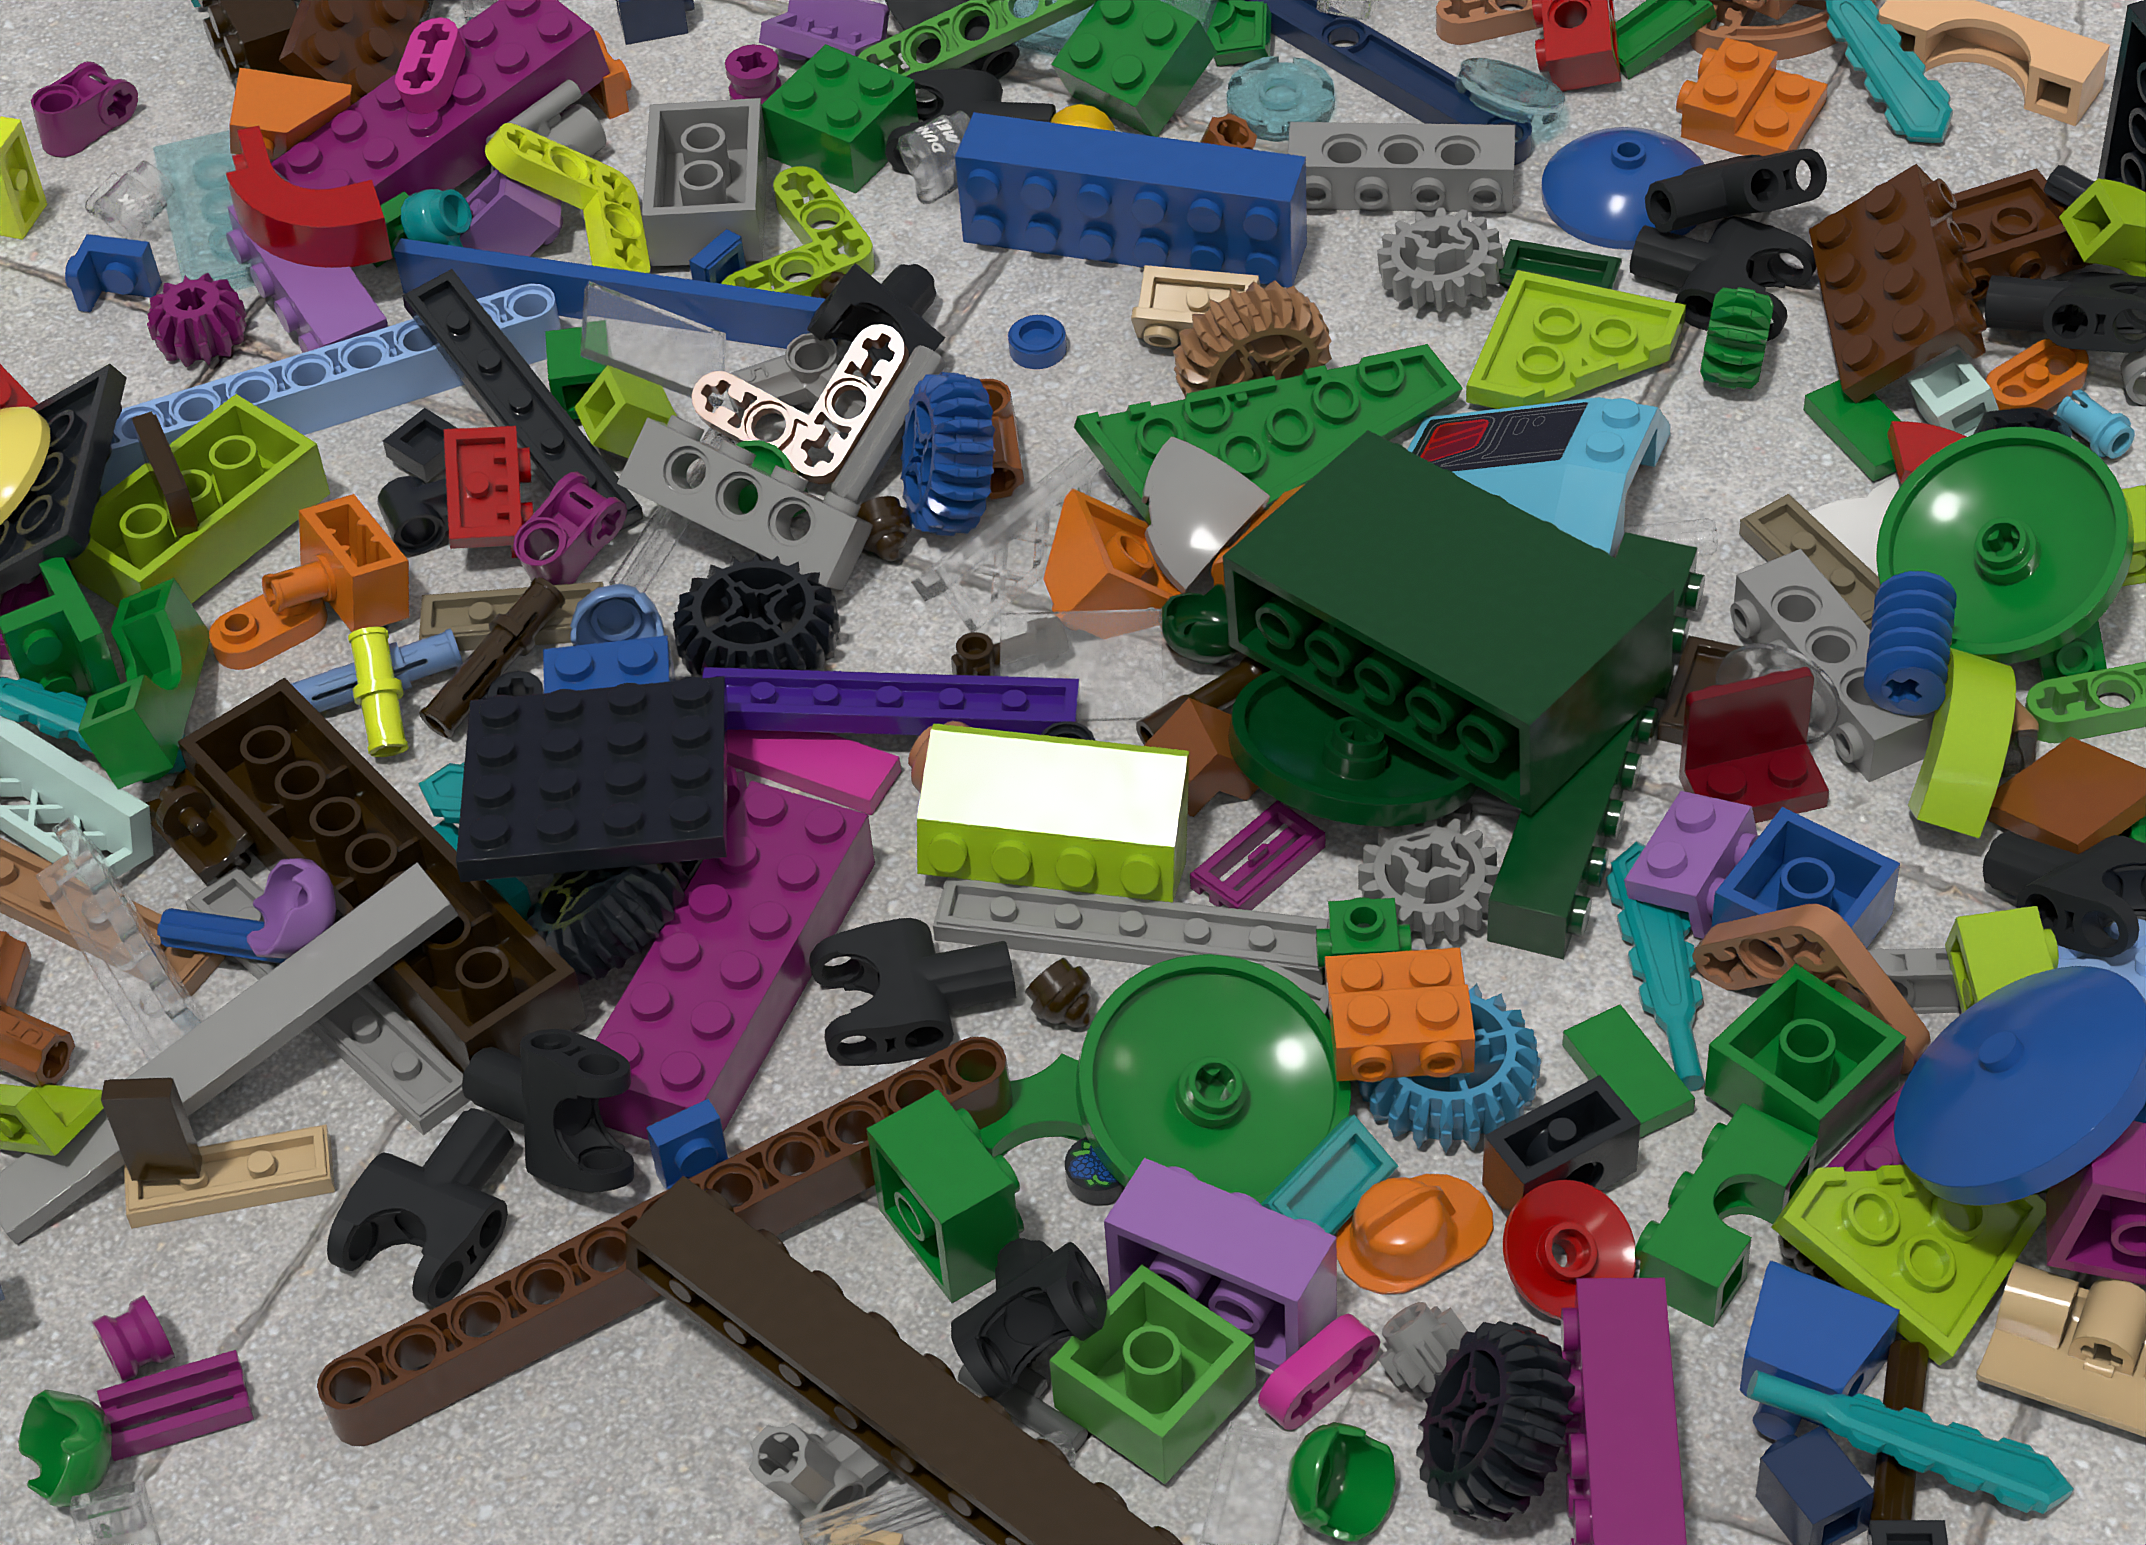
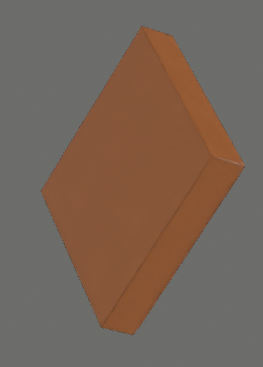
M2070 736L1997 788L1987 820L2023 837L2079 855L2105 838L2121 834L2146 816V768Z

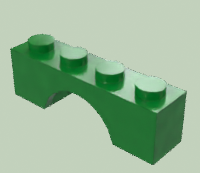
M175 578L120 600L111 633L124 664L127 682L90 696L78 732L117 789L138 781L143 783L154 782L165 776L174 767L179 750L178 741L182 739L209 646V630Z

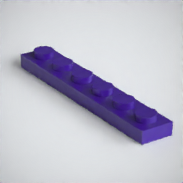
M704 667L702 677L725 676L728 696V730L920 736L933 724L960 721L972 728L1041 735L1044 729L1054 723L1062 721L1077 722L1080 700L1079 679L713 667Z

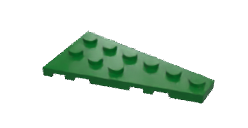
M1425 344L1362 357L1358 364L1327 370L1325 365L1304 369L1303 374L1300 376L1276 380L1275 376H1269L1187 393L1186 398L1183 400L1154 406L1151 405L1150 401L1128 405L1127 411L1100 417L1098 412L1079 415L1076 418L1074 429L1150 526L1149 499L1146 504L1142 502L1143 488L1156 455L1171 436L1188 442L1215 456L1256 484L1270 496L1264 509L1268 510L1284 492L1305 485L1367 430L1387 440H1391L1421 422L1425 417L1433 415L1456 401L1463 388L1429 345Z

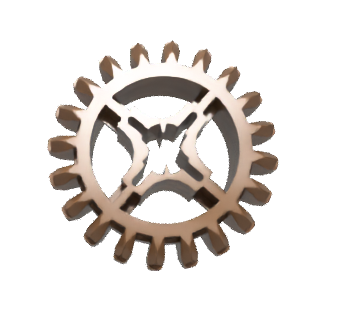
M1276 280L1265 288L1253 281L1246 292L1238 293L1231 287L1229 297L1221 302L1210 299V309L1205 314H1192L1193 328L1179 332L1181 344L1173 350L1176 365L1174 371L1177 375L1175 378L1185 398L1187 393L1269 376H1275L1276 380L1300 376L1303 374L1304 369L1325 365L1332 359L1329 352V344L1332 342L1329 336V329L1316 304L1299 292L1295 286L1284 288Z

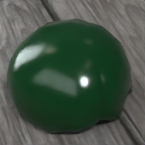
M1216 584L1204 595L1188 592L1170 596L1160 609L1159 626L1161 634L1167 644L1184 658L1200 664H1214L1231 660L1240 653V651L1229 646L1226 595L1222 584Z

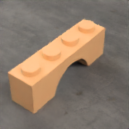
M1886 0L1879 10L1878 21L1881 24H1891L1902 37L1900 46L1902 50L1914 51L1925 65L1926 71L1954 62H1973L1994 67L2009 75L2019 85L2024 96V109L2076 126L2103 88L2110 49L2109 44L1976 0Z

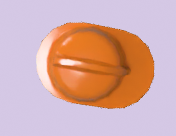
M1423 1174L1413 1178H1388L1374 1184L1360 1197L1354 1214L1340 1227L1336 1236L1337 1260L1345 1276L1362 1289L1378 1294L1405 1293L1424 1285L1434 1277L1469 1260L1482 1250L1493 1231V1211L1484 1194L1469 1182L1447 1174Z

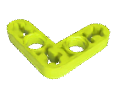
M504 123L485 146L487 159L500 173L583 210L593 266L650 273V261L638 194L635 186L623 173L519 125Z

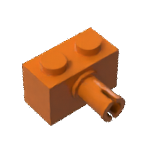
M355 494L299 510L301 566L275 574H266L262 577L264 597L274 613L322 598L331 605L351 632L367 627H382L409 618V560Z

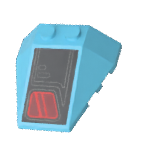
M1597 397L1425 417L1407 450L1443 469L1452 471L1469 483L1493 495L1502 497L1508 503L1543 521L1554 524L1558 529L1595 548H1600L1614 557L1624 535L1626 493L1640 464L1656 466L1670 436L1671 424L1658 407L1637 404L1632 400L1624 398L1606 399Z

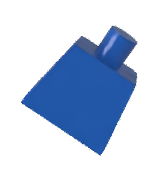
M1770 1260L1765 1271L1745 1349L1740 1391L1747 1397L1750 1379L1753 1373L1759 1370L1828 1395L1845 1394L1853 1397L1858 1393L1863 1394L1887 1362L1889 1346L1895 1341L1900 1310ZM1763 1403L1759 1404L1752 1419L1757 1430L1774 1440H1779L1787 1435H1795L1802 1419L1819 1426L1822 1425L1828 1429L1821 1423Z

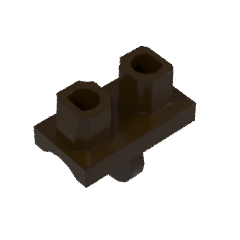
M187 768L177 775L172 786L162 789L159 798L146 802L150 809L151 826L205 884L214 877L219 879L236 866L243 871L250 865L252 859L245 850L254 844L255 841Z

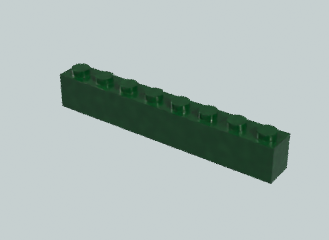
M1625 532L1616 559L1647 575H1652L1664 584L1674 588L1672 653L1682 655L1690 626V619L1684 617L1687 609L1692 611L1698 610L1705 585V575L1696 573L1698 547ZM1672 663L1671 681L1533 814L1528 815L1521 811L1488 900V942L1564 960L1572 935L1581 937L1584 935L1592 905V898L1586 897L1590 886L1600 888L1602 885L1609 857V849L1603 847L1607 837L1617 839L1620 834L1626 808V802L1620 799L1623 790L1634 792L1642 764V754H1637L1640 744L1650 746L1653 740L1658 719V708H1654L1653 705L1656 698L1667 699L1673 679L1674 663Z

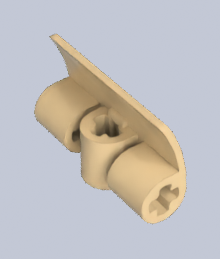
M2015 1262L2002 1296L1995 1329L1976 1372V1379L2146 1437V1292L2130 1282L2112 1278H2102L2094 1281L2090 1290L2079 1287L2080 1282Z

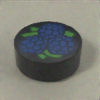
M1087 1137L1074 1143L1068 1150L1065 1157V1175L1070 1192L1079 1200L1089 1204L1103 1205L1117 1201L1125 1187L1105 1168L1095 1154Z

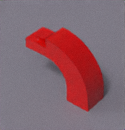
M259 125L237 130L242 153L232 155L235 171L227 172L226 177L238 222L249 238L259 247L283 260L312 267H356L392 259L385 218L372 180L331 189H308L293 185L282 179L273 169Z

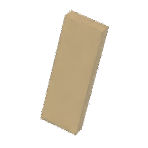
M326 1124L198 1147L202 1156L199 1179L132 1181L126 1164H124L126 1216L131 1229L335 1192L331 1137Z

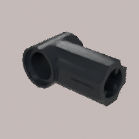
M398 477L388 482L381 489L377 505L393 542L402 553L408 555L425 554L442 542L445 531H449L446 478L426 484L425 481L418 477Z

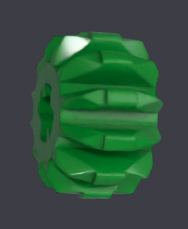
M1738 287V289L1722 288L1715 295L1700 368L1704 381L1718 383V387L1735 390L1736 387L1752 389L1759 382L1774 307L1770 296L1755 293L1756 290Z

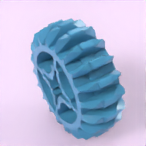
M1477 983L1469 990L1475 1033L1474 1072L1457 1073L1441 1078L1427 1075L1385 1078L1377 1082L1358 1080L1362 1100L1370 1102V1111L1373 1114L1374 1121L1388 1120V1127L1391 1129L1393 1138L1411 1131L1413 1132V1140L1418 1149L1430 1138L1439 1140L1445 1153L1452 1145L1453 1140L1463 1139L1474 1151L1477 1143L1480 1141V1134L1486 1135L1524 1115V1107L1532 1106V1100L1536 1097V1079L1540 1077L1541 1059L1538 1057L1537 1040L1534 1036V1030L1525 1028V1020L1522 1017L1521 1009L1506 1011V1003L1503 1000L1502 993L1485 1000L1482 999V992Z

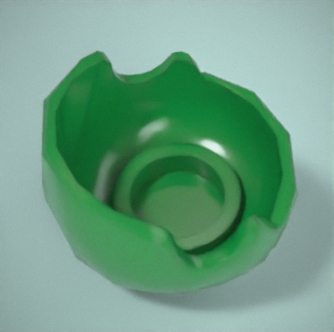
M47 1389L32 1398L24 1415L18 1440L20 1453L33 1460L40 1468V1476L27 1482L28 1488L47 1499L48 1503L52 1506L70 1507L90 1496L102 1484L110 1466L112 1432L110 1421L101 1407L92 1400L80 1395Z
M1338 1422L1318 1426L1304 1437L1289 1462L1286 1491L1298 1519L1316 1532L1347 1542H1356L1374 1533L1390 1510L1396 1485L1394 1455L1388 1445L1367 1436L1366 1431L1362 1428Z

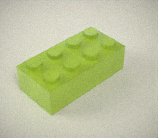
M233 395L169 444L188 487L199 526H197L198 531L177 538L145 463L100 497L95 506L89 531L91 534L90 542L77 558L69 561L75 580L118 608L121 599L175 578L192 604L299 519V510L317 505L330 495L317 443L241 396Z

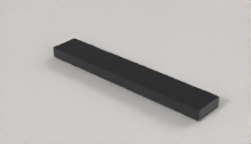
M453 269L402 295L404 308L497 426H516L517 448L530 447L531 469L549 492L552 491L562 477L570 472L578 471L588 479L589 487L607 499L609 497H616L626 504V519L620 531L643 519L642 506L627 488L617 484L618 476Z

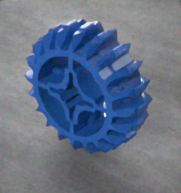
M940 372L939 375L926 374L923 380L918 382L914 388V394L909 399V412L905 415V432L901 436L903 452L900 457L902 460L900 479L904 485L902 498L907 503L906 508L910 512L915 529H919L922 532L935 533V535L955 536V533L968 534L971 529L976 528L986 510V497L991 493L990 480L991 474L994 473L992 465L993 455L996 451L993 447L995 428L992 425L993 409L989 404V395L980 379L966 377L965 374Z

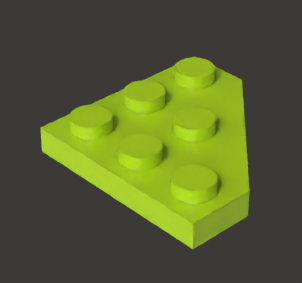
M1517 270L1466 385V402L1495 409L1554 403L1670 361L1685 323L1686 305Z
M1882 1165L1876 1171L1845 1172L1844 1167L1817 1168L1804 1179L1771 1228L1845 1289L1899 1309L1900 1313L1896 1331L1910 1342L1924 1344L1929 1351L1928 1357L1940 1366L1954 1356L2046 1216V1202L2038 1195L2033 1194L2022 1199L2000 1204L1964 1205L1947 1201L1930 1192L1907 1165Z

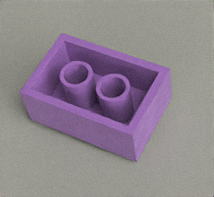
M1146 1158L1143 1159L1104 1220L1110 1297L1143 1265L1252 1337L1255 1345L1256 1364L1275 1371L1284 1361L1337 1318L1336 1236L1326 1233L1319 1225L1306 1219L1294 1220L1263 1207L1258 1201L1246 1194L1226 1192L1198 1180L1192 1173L1176 1166L1166 1167Z

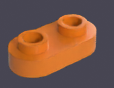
M2047 338L2035 343L1989 372L1985 381L1993 391L1999 410L2037 407L2048 410L2061 402L2067 395L2071 396L2073 391L2080 390L2086 381L2089 357L2085 350L2061 347Z
M264 594L217 618L210 628L209 639L215 658L221 665L235 670L249 669L318 634L327 623L328 613L322 598L274 613L272 607L268 606Z

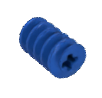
M1908 571L1893 575L1881 584L1875 594L1863 686L1870 699L1879 707L1894 714L1906 716L1926 715L1937 710L1945 700V684L1948 676L1947 665L1950 661V646L1952 644V627L1955 620L1954 609L1956 608L1957 594L1952 585L1940 575L1926 571Z

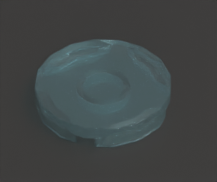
M1279 56L1264 57L1245 64L1231 76L1226 93L1227 113L1247 120L1248 127L1257 135V139L1273 142L1289 141L1290 122L1330 121L1335 110L1333 79L1322 67L1304 58L1293 57V63H1279Z
M1468 58L1461 62L1455 79V86L1460 94L1465 93L1466 89L1472 92L1469 100L1474 102L1475 106L1496 116L1519 123H1532L1534 115L1543 116L1542 122L1544 125L1553 123L1559 119L1565 103V94L1556 84L1535 72L1500 60Z

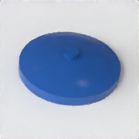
M2071 966L2029 975L1996 990L1978 1001L1952 1021L1928 1046L1913 1067L1902 1088L1894 1116V1137L1898 1152L1904 1163L1925 1188L1936 1196L1950 1202L1974 1206L2000 1204L2022 1199L2050 1188L2074 1175L2108 1149L2129 1127L2146 1103L2145 998L2128 979L2118 973L2091 966Z

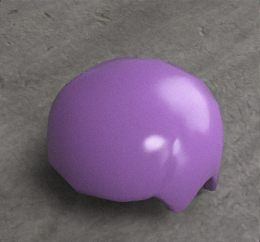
M302 858L280 860L269 873L264 894L253 901V906L261 912L265 922L261 930L252 931L248 934L247 943L257 957L289 958L334 925L336 902L333 885L328 874L312 860Z

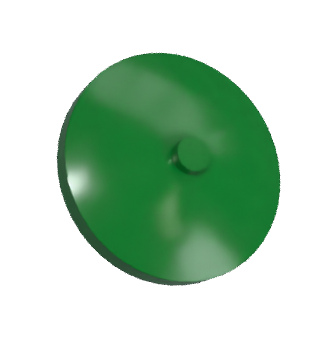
M2007 427L1992 429L1970 435L1944 447L1918 466L1904 481L1891 500L1879 530L1876 553L1878 577L1880 584H1882L1893 575L1908 571H1926L1942 576L1952 585L1957 594L1950 648L2002 664H2014L2032 660L2062 648L2087 631L2106 612L2122 588L2128 574L2134 547V527L2128 502L2116 477L2107 464L2088 447L2063 434L2040 428Z
M1203 954L1177 957L1150 966L1129 978L1109 996L1095 1015L1079 1055L1076 1071V1098L1081 1123L1089 1143L1105 1168L1124 1187L1127 1186L1143 1159L1146 1158L1166 1167L1176 1166L1183 1168L1202 1182L1229 1193L1239 1192L1246 1194L1261 1204L1344 1118L1349 1117L1351 1082L1336 1081L1330 1021L1320 1007L1302 989L1284 976L1263 965L1231 956Z

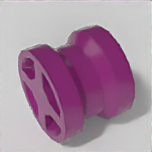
M745 45L733 50L727 56L725 69L727 78L731 81L728 87L730 100L760 98L762 105L782 86L781 80L777 76L780 70L778 55L773 49L764 45Z
M144 1295L131 1301L128 1310L115 1318L103 1315L91 1321L97 1337L122 1383L136 1378L139 1368L152 1361L164 1364L175 1358L167 1336Z

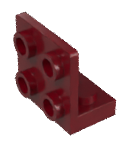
M1801 667L1788 671L1771 672L1765 676L1725 685H1712L1702 690L1688 693L1685 701L1679 780L1684 791L1752 806L1755 823L1772 820L1782 807L1797 814L1827 807L1829 789L1807 745L1814 687V676L1810 668Z

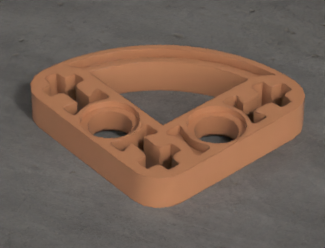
M1709 0L1714 5L1717 17L1690 36L1692 48L1702 55L1708 47L1718 50L1727 37L1778 52L1777 60L1808 55L1838 43L1827 29L1829 16L1825 0H1798L1795 4L1824 11L1799 21L1770 26H1749L1756 13L1753 9L1734 1ZM1871 0L1876 6L1877 0ZM1717 21L1724 23V26H1719L1717 30H1715L1717 26Z

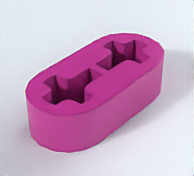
M441 17L429 19L418 25L410 35L395 76V85L406 109L412 113L426 114L434 112L444 106L452 94L465 57L466 48L456 24L450 19Z
M1348 1313L1338 1317L1284 1361L1269 1376L1259 1393V1406L1283 1428L1293 1430L1300 1427L1368 1369L1379 1351V1336L1352 1314Z

